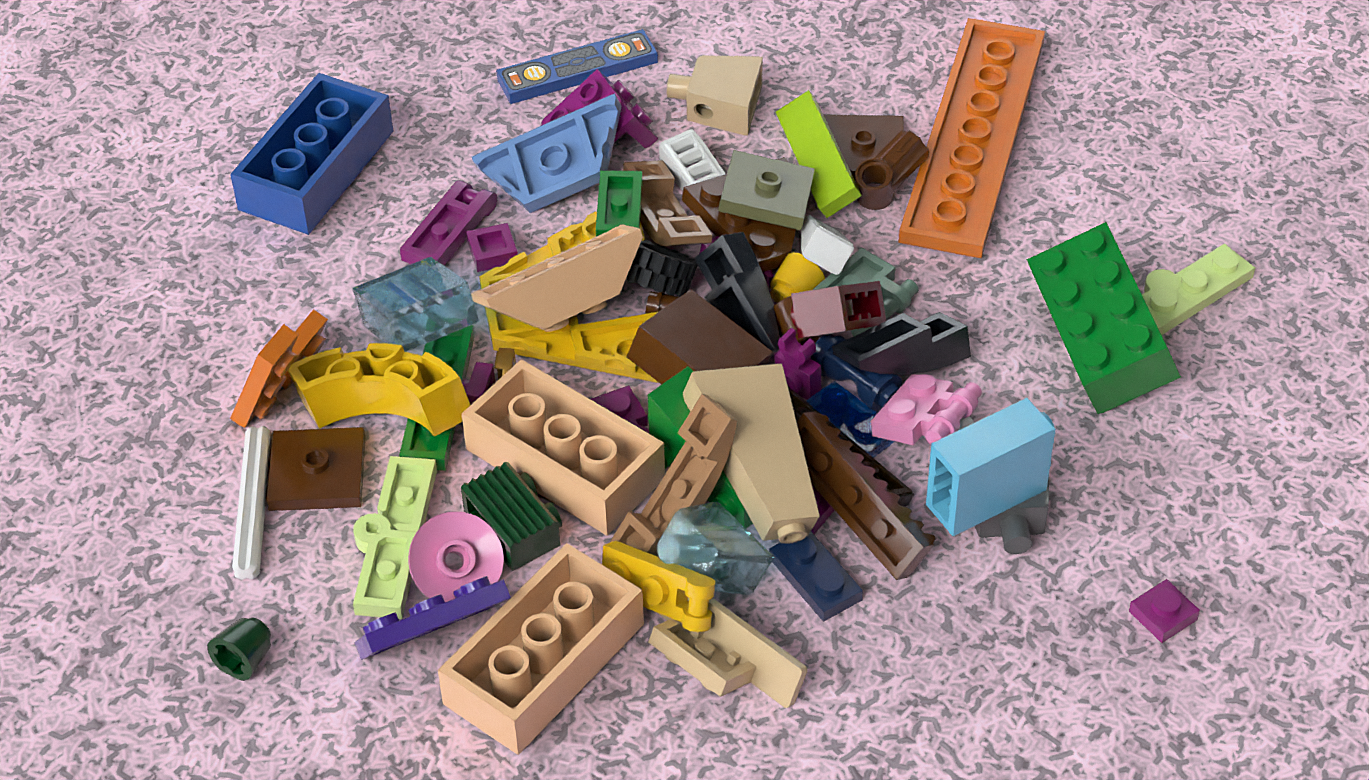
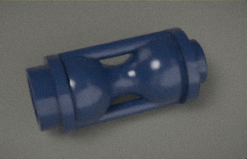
M830 333L823 335L815 343L816 352L811 356L813 361L821 365V376H827L833 381L850 380L854 382L858 397L867 405L868 410L878 414L902 386V378L896 374H879L858 369L833 355L832 346L847 340L841 335L834 336Z

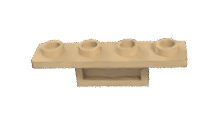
M714 598L708 602V610L712 612L711 629L705 632L689 631L683 628L682 622L659 614L667 621L653 627L648 643L662 652L670 662L679 665L698 679L706 689L722 697L751 682L784 708L795 704L808 671L807 667Z

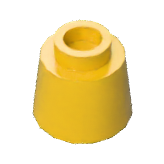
M788 253L770 282V295L778 303L790 297L792 293L813 290L825 279V276L815 263L804 258L802 254Z

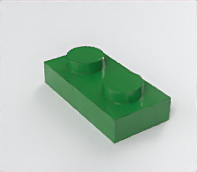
M600 170L596 237L620 225L640 228L643 186L642 171Z

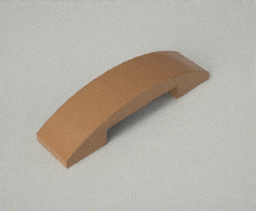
M663 160L623 162V171H642L643 186L640 222L654 242L661 246L712 243V234L700 215L688 216L673 194L675 178Z
M701 394L679 429L678 434L686 442L641 514L629 511L610 542L616 540L662 558L696 518L723 471L732 447L737 420L708 395Z

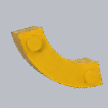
M369 343L367 350L343 353L341 347L301 359L293 363L288 369L303 405L319 429L353 416L375 413L393 414L407 417L420 423L435 437L463 422L462 413L471 406L460 377L449 365L427 352L422 356L405 352L402 345Z

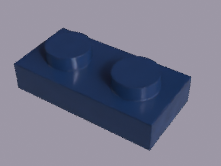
M812 532L798 542H780L769 548V559L823 622L863 600V590Z

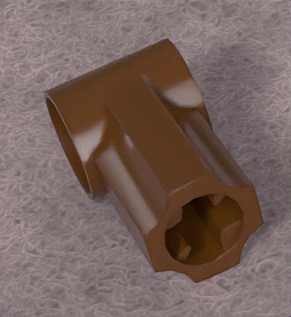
M901 130L874 158L866 159L858 165L855 172V182L862 195L857 199L862 207L869 210H880L888 207L893 200L895 190L929 157V149L924 145L919 136L910 130ZM874 182L882 184L877 187L868 186V184Z

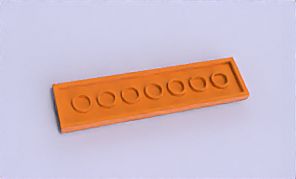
M972 18L967 19L926 146L929 149V157L920 165L900 226L898 243L982 259L1044 44L1045 31Z

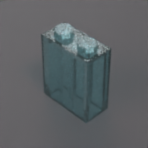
M432 257L425 258L352 288L364 326L384 343L402 345L405 352L479 322L468 282Z

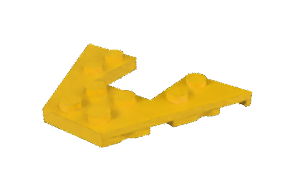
M595 211L587 215L582 223L570 225L548 237V244L535 252L526 255L523 251L511 258L504 266L495 267L479 276L480 289L595 238L597 212ZM640 222V229H641V232H642V235H643L642 241H644V240H645V237H644L643 229H642L641 222ZM484 306L492 347L495 351H499V348L515 349V355L659 383L626 357L639 326L658 312L578 324L577 315L568 318L569 324L565 327L546 332Z

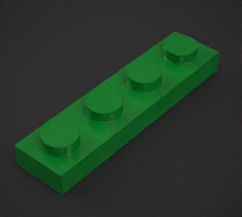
M430 322L423 354L425 352L430 353L449 365L460 377L461 382H463L467 375L475 338L473 325ZM408 418L399 457L436 460L437 470L446 471L455 427L434 437L423 425Z

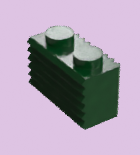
M503 462L501 467L496 466L493 471L488 470L485 475L480 474L477 479L472 478L469 483L464 482L461 486L464 512L481 518L492 527L501 542L504 562L511 571L560 546L559 528L562 527V520L557 509L550 502L543 504L537 497L536 487L529 475L525 472L518 474L509 462Z

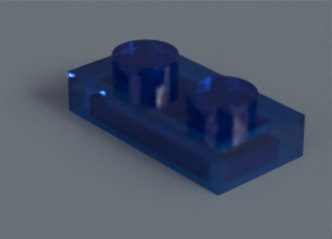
M836 381L831 382L806 400L818 412L826 415L830 422L873 458L895 442L872 436L871 421L878 413L868 408L865 403Z

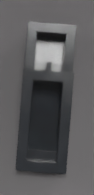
M744 232L720 236L694 258L712 289L704 298L775 353L779 350L778 326L772 299L757 258Z
M941 312L922 321L902 313L832 346L833 355L860 370L879 374L905 375L923 373L947 367L971 357L968 326Z

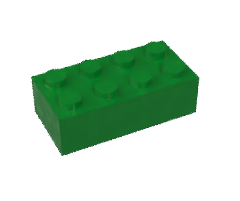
M1107 222L1026 259L1081 383L1097 414L1107 412L1181 378L1168 347Z

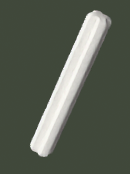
M251 426L245 432L232 564L234 575L240 580L246 578L255 579L260 574L271 449L270 431L265 426L259 428Z

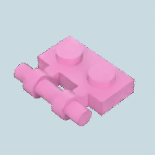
M912 374L872 419V436L914 445L921 436H925L927 442L931 445V443L959 430L960 420L969 417L977 408L978 398L981 396L982 390L976 383L969 382L964 388L956 389L954 392L953 382L936 379L925 374Z

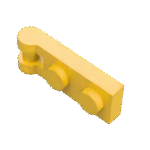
M616 540L603 545L602 565L642 589L643 607L682 622L683 628L689 631L705 632L711 629L712 612L708 610V602L714 597L716 581L713 578Z

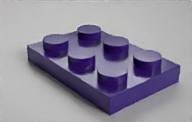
M487 576L472 581L453 591L455 599L448 602L444 601L442 594L424 600L408 609L410 617L400 621L395 612L369 622L367 626L362 627L365 635L354 642L361 660L498 606L511 598L504 579L490 584Z

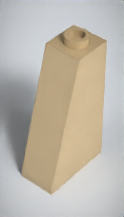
M782 364L692 372L683 392L684 401L690 412L701 394H705L737 420L732 447L723 471L763 541L779 539L781 543H794L804 539L809 535L820 516Z

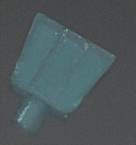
M719 502L680 508L674 514L657 543L658 556L665 564H678L713 578L716 581L715 592L750 595L754 592L775 558Z

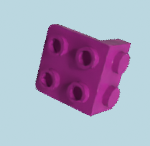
M598 69L556 106L541 122L542 126L615 94L620 101L621 112L614 142L625 132L630 134L644 148L650 147L658 140L649 127L653 122L649 114L638 103L634 106L630 103L635 98L632 92L619 79L613 84Z

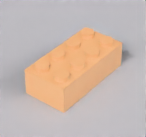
M522 359L462 413L466 450L494 467H501L503 462H509L518 474L527 473L532 479L538 494L606 536L624 520L629 511L632 512L659 485L665 475L664 442Z
M566 543L438 669L443 705L519 755L644 625L642 589Z

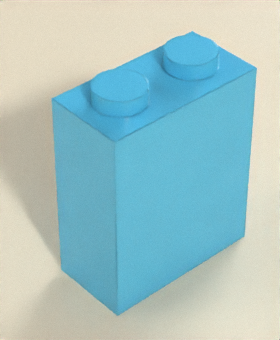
M1025 398L931 443L926 505L952 536L972 528L1047 490L1053 443L1056 429L1050 417L1046 413L1040 412L1028 398Z

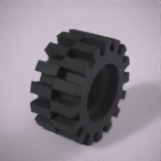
M644 240L639 245L626 278L628 281L639 283L640 286L645 288L649 287L657 292L663 291L668 295L681 297L689 291L698 264L695 259L689 258L690 256L678 253L677 250L668 249L665 246Z

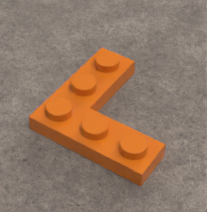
M313 309L296 331H293L285 324L281 326L257 355L230 417L232 421L245 428L255 416L262 420L268 414L277 400L275 395L280 388L283 387L287 390L293 383L288 372L291 365L303 359L304 356L309 357L317 354L323 346L326 338L321 336V333L326 325L327 318Z

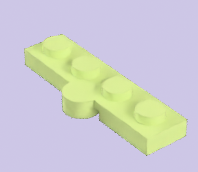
M1223 244L1176 274L1165 269H1157L1147 275L1144 287L1145 293L1142 296L1161 335L1252 279L1256 267L1226 244Z
M390 456L377 506L378 514L364 515L354 524L353 533L356 546L360 551L366 553L353 601L355 615L384 617L396 612L398 619H403L412 580L408 565L409 548L416 532L426 521L437 474L436 460Z

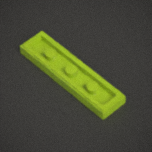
M809 90L775 112L799 165L815 169L810 190L820 211L826 218L862 196L815 97Z

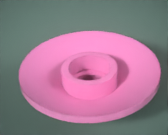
M446 512L429 519L416 532L410 544L408 554L410 574L418 589L428 598L442 594L445 602L455 599L453 591L477 579L487 576L490 584L498 582L504 564L503 548L492 527L481 518L466 512ZM455 553L461 557L462 566L460 569L453 570L446 565L445 559L448 554Z

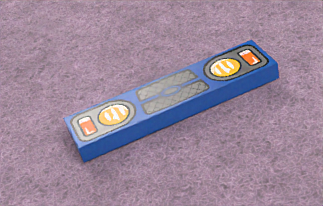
M641 29L497 69V81L509 103L513 104L580 85L597 69L606 77L656 64L658 63V52L645 31Z

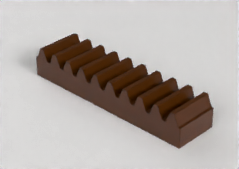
M816 411L803 413L796 423L812 485L896 580L908 578L933 548L936 537L921 530L924 526L922 521L910 518L909 515L912 510L908 507L900 506L897 503L900 497L885 490L888 485L887 482L876 479L873 476L876 470L861 463L864 457L861 454L850 451L852 443L838 437L841 431L826 424L829 420L826 415L816 413Z

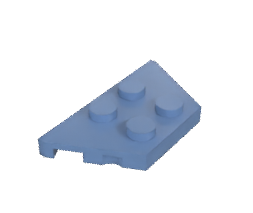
M612 94L472 156V160L479 170L529 213H532L599 183L600 170L608 171L621 112L620 101L615 94Z

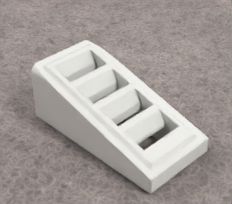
M693 129L664 140L659 145V159L664 161L675 178L674 182L682 191L685 186L725 175V172L708 147Z
M806 215L801 231L802 255L835 275L839 274L854 250L853 244L838 230L811 215Z

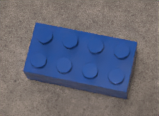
M318 73L231 172L230 176L238 210L309 235L394 132L389 95Z

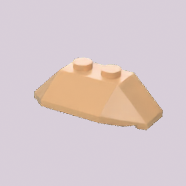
M627 225L617 226L606 233L471 293L472 300L475 303L546 332L561 329L569 324L568 318L581 312L583 314L597 312L607 306L606 300L620 294L643 238L641 229Z

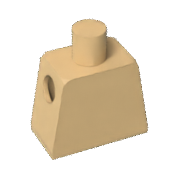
M702 55L696 60L692 76L669 75L666 92L667 98L686 100L688 121L748 136L762 89L763 57Z

